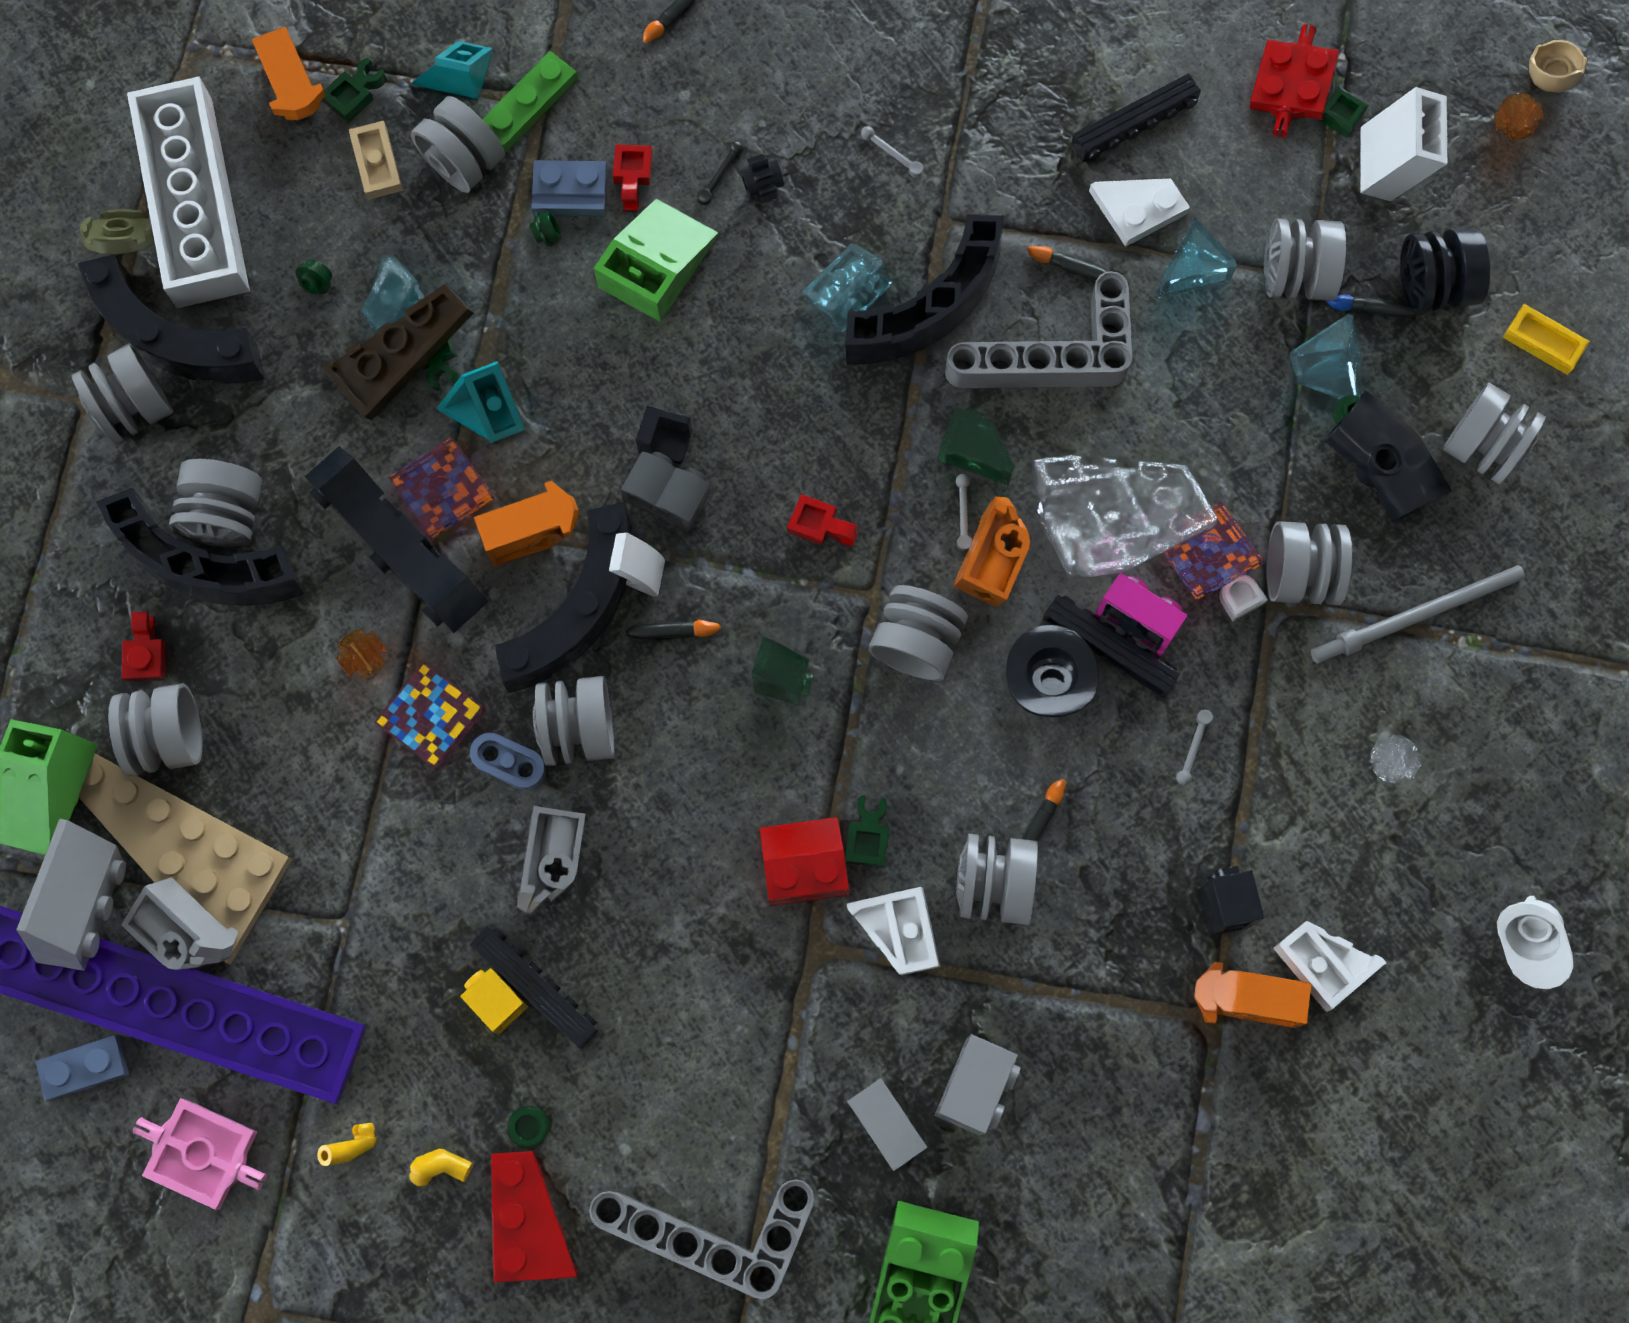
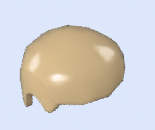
M1552 40L1543 45L1539 44L1536 46L1529 60V74L1534 85L1546 92L1560 93L1568 91L1582 79L1587 66V58L1584 57L1580 48L1571 42Z

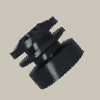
M1475 226L1448 229L1442 236L1436 231H1430L1424 235L1415 233L1406 236L1400 254V276L1405 300L1408 305H1411L1414 313L1430 310V308L1433 311L1440 310L1447 303L1453 308L1478 305L1484 302L1490 285V259L1487 244L1480 229Z

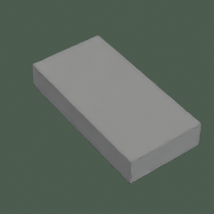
M881 1078L847 1101L893 1171L928 1148Z

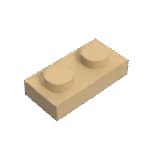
M380 121L349 129L367 199L370 200L403 191L385 122Z

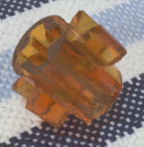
M1518 93L1506 97L1502 105H1499L1500 112L1494 113L1496 130H1503V134L1512 140L1524 139L1533 135L1536 131L1535 128L1539 127L1538 121L1544 120L1542 104L1535 103V99L1526 93Z
M358 629L341 639L337 645L341 653L335 658L348 676H352L357 672L361 678H365L382 667L384 659L380 654L384 653L387 649L373 631L365 635L361 629Z

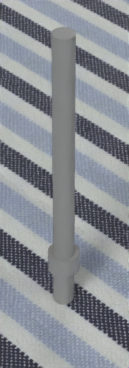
M1519 565L1358 631L1350 629L1336 636V640L1311 649V656L1314 662L1318 664L1342 653L1348 656L1362 650V645L1521 581L1525 579L1524 570Z

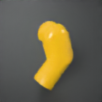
M363 1123L354 1125L352 1128L354 1140L321 1146L318 1150L320 1164L329 1166L350 1162L374 1148L378 1138L374 1134V1124Z
M437 1149L414 1159L410 1165V1181L416 1186H426L432 1177L444 1172L465 1182L471 1172L473 1163L445 1149Z

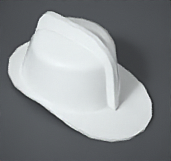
M1529 896L1524 902L1510 905L1504 909L1498 918L1497 929L1507 963L1513 974L1523 983L1534 988L1551 989L1562 985L1569 979L1574 966L1573 954L1564 928L1563 918L1558 910L1546 902L1536 900L1535 896Z

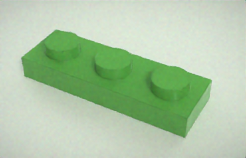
M549 51L482 119L497 136L505 153L578 80L577 71Z

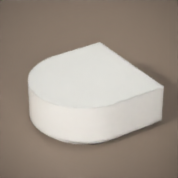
M1238 575L1236 578L1224 583L1220 590L1221 604L1232 622L1268 601L1257 582L1247 575Z

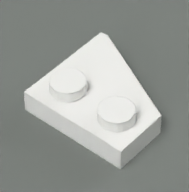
M1171 178L1094 182L1090 185L1089 189L1090 194L1125 247L1187 215L1190 209Z
M922 887L847 904L849 912L865 929L868 936L884 953L899 975L941 967Z
M1308 921L1301 924L1273 948L1300 981L1311 983L1310 993L1326 1012L1332 1010L1386 964L1382 957L1377 955L1371 957L1353 948V943L1341 937L1330 936L1324 929Z

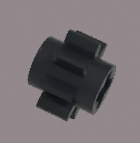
M764 154L748 158V168L741 170L742 181L748 197L757 195L761 203L778 198L776 191L777 188L784 186V180L777 160L768 162Z

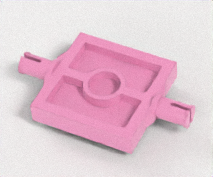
M180 1098L171 1118L162 1127L140 1117L136 1124L150 1131L141 1127L134 1126L133 1134L154 1142L152 1156L142 1176L215 1210L221 1209L230 1188L237 1181L260 1190L264 1183L255 1179L260 1181L266 1180V1173L245 1165L247 1153L258 1132L187 1099Z

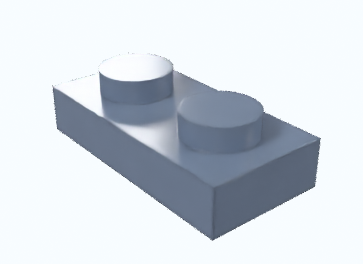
M117 1035L36 1061L45 1101H53L129 1075L121 1038Z

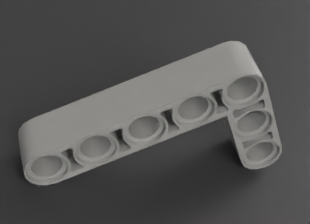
M1113 271L1101 274L1096 280L1090 301L1092 341L957 343L948 352L945 369L946 379L950 384L958 388L1111 387L1119 385L1125 379L1132 361L1130 302L1127 280L1120 273ZM1111 291L1117 297L1107 298L1101 292ZM1113 325L1119 332L1109 333L1103 326ZM1108 359L1115 360L1121 367L1111 368L1104 361ZM1033 360L1042 361L1046 365V367L1043 369H1036L1032 367L1029 362ZM1078 360L1084 367L1079 369L1072 368L1068 365L1067 361ZM966 361L972 367L962 370L957 368L954 363ZM1004 361L1009 367L1007 369H997L992 365V362Z
M795 1179L784 1183L775 1197L753 1252L615 1191L602 1192L597 1195L591 1202L589 1213L594 1225L606 1232L754 1298L766 1299L773 1296L782 1283L812 1210L814 1193L811 1187L804 1181ZM799 1186L806 1191L808 1202L804 1209L792 1211L786 1207L784 1194L790 1187ZM607 1198L615 1199L621 1207L620 1216L613 1223L604 1221L600 1215V1206ZM645 1215L653 1216L659 1223L658 1234L651 1240L642 1238L637 1230L639 1220ZM775 1226H783L791 1234V1244L785 1250H774L768 1243V1233ZM682 1232H689L697 1239V1250L692 1256H682L675 1248L676 1238ZM720 1249L730 1250L736 1258L735 1268L730 1273H720L713 1265V1257ZM760 1266L771 1269L775 1277L774 1285L764 1291L755 1288L751 1282L753 1270Z

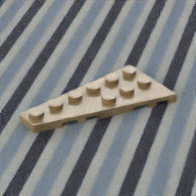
M94 754L93 763L88 770L79 794L80 800L154 883L168 878L174 879L226 929L234 927L238 931L229 959L224 960L225 963L231 965L293 859L136 775H126L120 766Z

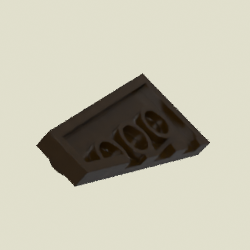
M446 284L405 310L406 315L394 323L387 322L378 328V333L364 343L357 342L346 350L347 354L337 361L333 362L330 360L320 367L365 418L372 421L474 314L464 301Z

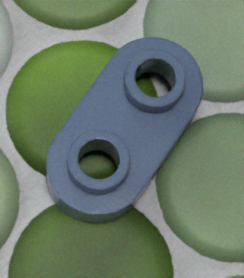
M485 733L478 736L470 747L471 761L479 771L517 789H535L545 779L546 765L537 752L495 733ZM489 750H498V757L494 761H487L485 759V755ZM526 765L533 766L531 776H520L522 767Z

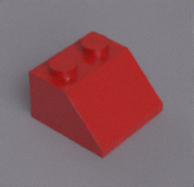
M838 817L760 828L770 907L849 896L845 856Z

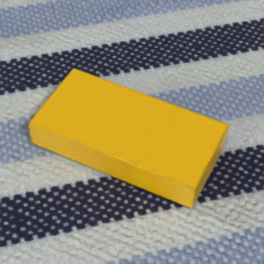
M1523 304L1502 337L1566 375L1573 370L1590 342L1526 304Z

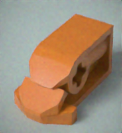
M286 26L253 38L252 42L277 97V100L269 102L274 115L285 116L286 120H300L313 115L320 108L319 103L324 98L325 92L321 83L314 86L311 85Z
M553 481L544 483L547 492L474 517L493 568L549 549L560 543L563 538L572 536L579 515L574 497L567 494Z
M995 497L984 511L979 521V527L952 586L996 608L1007 601L1030 546L1028 530L1022 520L1018 518L1015 506L1006 497ZM1003 539H1006L1009 542L1008 548L1010 549V551L1004 549L1005 542L1003 541Z
M1214 962L1196 981L1194 998L1200 1007L1205 1023L1215 1024L1217 1015L1297 1028L1307 1024L1311 983L1243 971L1229 970L1224 973L1223 963Z

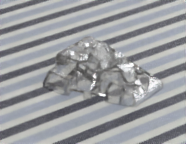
M1075 455L1033 461L1034 486L1040 498L1038 508L1039 520L1067 574L1095 577L1125 572L1217 524L1218 518L1187 465L1139 461L1138 467L1135 469L1116 467V459L1104 458L1101 466L1080 464L1081 456Z

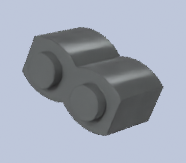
M642 451L621 488L622 499L645 512L657 515L676 527L690 531L710 495V484L706 481V476L693 468H687L685 471L672 465L673 461L662 453L653 452L649 454Z

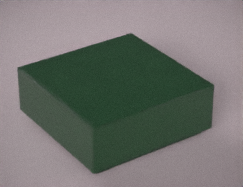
M1338 86L1327 101L1323 118L1319 121L1347 138L1369 105Z

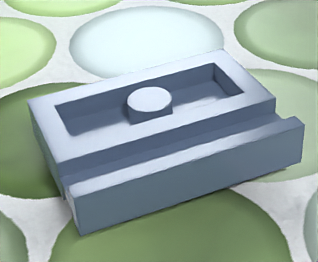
M534 160L533 199L531 203L533 215L536 212L543 214L550 211L553 215L606 216L607 162Z

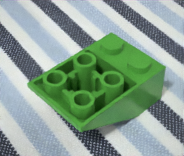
M655 199L612 240L593 268L598 288L661 322L719 236V233L662 201Z
M10 719L0 745V844L46 855L59 819L69 821L74 807L78 803L79 794L86 775L93 763V757L98 744L61 729Z
M898 1201L869 1323H957L977 1248L979 1221Z

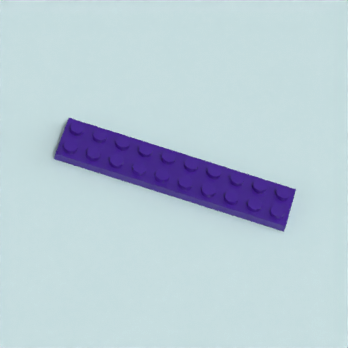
M0 906L1 994L339 1105L368 1027L367 1025L193 968L169 969L153 955L101 938L98 951L93 958H89L85 971L37 963L16 930L23 913Z

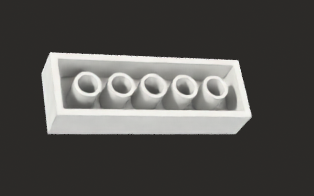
M200 77L128 92L127 96L164 291L177 308L250 292L213 102Z

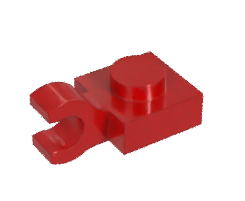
M615 145L614 184H623L621 201H624L623 211L638 212L639 185L650 186L653 159L652 146Z
M802 494L787 526L789 534L823 545L826 537L830 536L843 545L853 547L858 532H856L857 525L835 518L837 513L836 506Z
M148 611L132 612L131 628L134 640L122 641V679L126 682L165 680L166 642L162 639H155V616H149Z

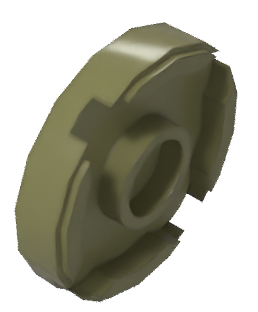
M116 209L103 211V213H99L100 219L92 221V218L88 217L80 225L82 244L87 249L98 253H131L145 249L155 242L150 217L146 219L145 213L138 210Z

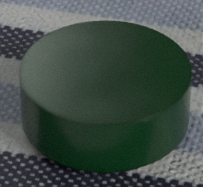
M536 1106L521 1107L509 1118L507 1125L508 1135L517 1146L533 1148L541 1144L548 1135V1117L543 1110Z

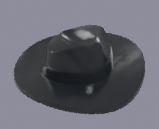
M1044 625L1030 629L1022 634L1013 644L1006 666L1007 684L1012 697L1024 710L1037 716L1063 717L1075 714L1086 708L1097 692L1099 673L1093 651L1080 635L1062 626Z

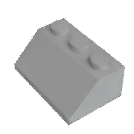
M59 819L16 930L37 963L85 971L89 958H93L98 951L100 942L98 933L102 922L107 921L111 915L113 908L112 894L116 884L120 885L124 879L126 862L123 860L115 844L64 819Z

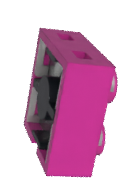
M1120 572L1103 597L1095 614V619L1101 623H1110L1116 628L1115 632L1122 636H1130L1136 641L1137 646L1143 650L1145 648L1150 649L1157 655L1156 658L1160 659L1188 615L1182 612L1181 606L1168 597L1160 598L1150 592L1147 584L1141 579L1132 575L1127 577Z

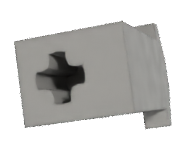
M539 806L533 807L517 909L526 914H531L546 900L551 903L571 886L577 873L586 814ZM553 863L560 864V871L566 873V875L560 876L558 882L551 881V874L545 872V870L551 868Z
M172 878L144 886L121 924L158 961L167 968L175 970L201 967L206 964L218 963L229 959L238 934L234 927L226 929Z

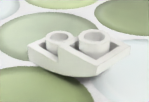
M629 533L616 534L609 571L627 579L626 585L652 597L658 596L665 563L663 556L653 547Z

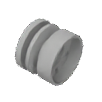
M1275 219L1264 254L1265 286L1268 297L1279 298L1282 296L1283 291H1285L1287 299H1294L1297 297L1303 282L1305 296L1308 300H1335L1340 291L1345 268L1346 233L1344 224L1341 221L1316 220L1312 224L1308 237H1306L1305 225L1302 219H1295L1291 227L1287 219Z
M130 343L107 355L113 371L108 376L95 363L89 365V370L95 383L92 384L82 371L72 374V380L78 391V398L86 413L96 427L102 430L116 445L125 440L118 423L121 422L130 434L135 435L138 433L137 424L133 417L136 413L139 412L151 425L174 413L154 375Z
M1488 382L1459 421L1442 450L1462 463L1468 461L1477 451L1480 452L1483 456L1478 465L1477 472L1484 474L1491 464L1496 462L1498 465L1492 473L1490 480L1501 484L1509 474L1520 467L1533 449L1546 416L1536 412L1524 425L1521 421L1526 415L1529 406L1522 404L1509 416L1504 411L1511 395Z
M189 459L182 462L176 491L186 498H179L173 502L172 511L176 514L170 517L169 530L185 539L205 545L230 548L250 545L252 530L249 528L254 526L255 516L247 511V509L255 508L258 505L262 478L245 467L211 459Z
M1276 521L1269 539L1266 564V583L1270 600L1273 602L1300 603L1307 588L1308 597L1312 604H1322L1325 599L1326 604L1341 605L1348 591L1352 571V542L1347 526L1332 524L1329 529L1327 524H1316L1310 538L1305 523Z
M906 585L893 587L889 596L891 603L885 605L883 612L890 622H882L877 625L868 651L882 663L905 674L925 680H944L953 657V651L946 644H956L959 642L961 637L959 630L964 629L966 625L967 613L954 602L928 590Z
M604 676L578 679L576 697L571 698L568 696L563 681L555 683V700H552L547 683H539L535 686L533 726L536 742L541 749L546 766L557 765L558 747H561L565 763H572L575 745L578 744L582 745L587 761L614 758L612 714Z
M179 683L157 687L153 690L151 700L143 690L135 691L131 696L127 693L112 696L108 713L109 732L115 757L123 773L128 776L141 774L144 770L148 773L155 772L159 769L161 760L170 769L197 765L200 762L203 748L201 722L194 697L186 684Z
M968 834L967 842L959 857L956 883L960 918L970 919L973 901L980 902V920L986 921L992 903L1000 904L1002 922L1029 925L1036 883L1037 841L1010 838L1005 855L1003 856L997 855L995 836H988L984 854L978 853L979 836L977 834Z

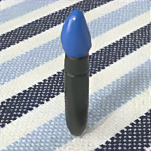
M1341 294L1333 301H1326L1329 306L1340 311L1352 309L1353 311L1398 318H1410L1417 315V313L1412 311V306L1405 303L1353 297L1348 294Z

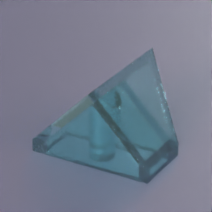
M1194 217L1162 276L1157 290L1159 298L1230 282L1237 266L1235 259L1196 217Z
M382 254L371 292L360 313L377 331L378 328L387 322L394 323L406 315L405 310L425 298L418 281L395 256Z
M1347 314L1289 353L1297 383L1338 399L1349 395L1361 396V345L1352 315Z

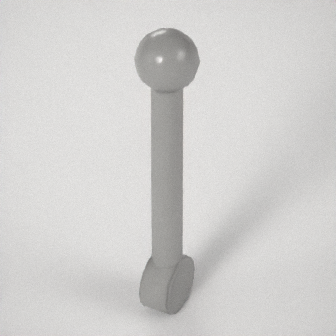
M865 126L862 128L860 134L863 140H871L909 168V174L912 177L917 178L922 175V163L918 161L912 162L876 136L872 127Z
M960 474L956 478V485L959 487L960 537L957 539V547L961 551H968L972 543V539L968 536L967 487L970 485V478L966 474Z
M1201 710L1196 716L1198 726L1183 770L1178 772L1176 776L1177 782L1180 785H1188L1192 781L1190 771L1205 727L1213 720V715L1209 710Z

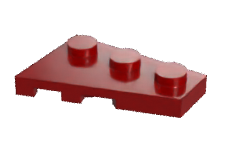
M535 1152L491 1154L494 1283L579 1277L567 1247L564 1232L553 1208L551 1196Z

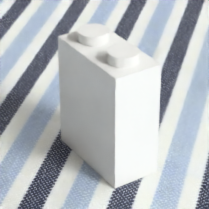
M1415 87L1361 127L1360 193L1392 201L1447 165V96Z

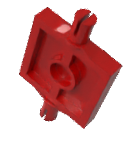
M1308 24L1301 26L1297 43L1267 39L1250 100V109L1269 112L1277 116L1272 131L1276 137H1279L1280 130L1281 138L1287 137L1291 119L1310 118L1322 120L1339 59V50L1312 45L1317 29L1311 24L1309 31Z

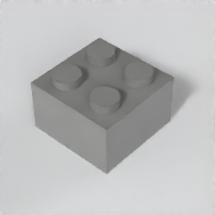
M971 1034L963 1045L934 1116L979 1136L986 1134L987 1129L990 1131L995 1130L1005 1106L998 1104L1002 1092L1012 1090L1021 1067L1014 1064L1018 1054Z

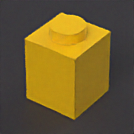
M492 968L486 972L479 970L470 977L464 985L467 990L460 996L488 1028L498 1035L529 1007Z

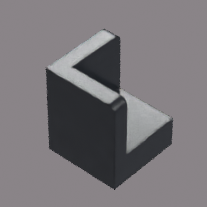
M647 406L636 437L639 453L641 454L642 451L649 454L659 452L669 457L673 463H683L693 432L691 418Z

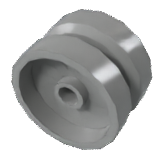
M447 96L433 111L435 121L423 119L411 131L410 136L420 154L442 178L458 190L469 193L482 180L481 169L491 171L504 158L505 151L494 132L470 107L455 97Z

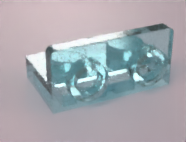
M851 243L802 291L806 302L830 315L836 328L844 332L847 328L848 311L866 310L891 286L892 281L881 258Z

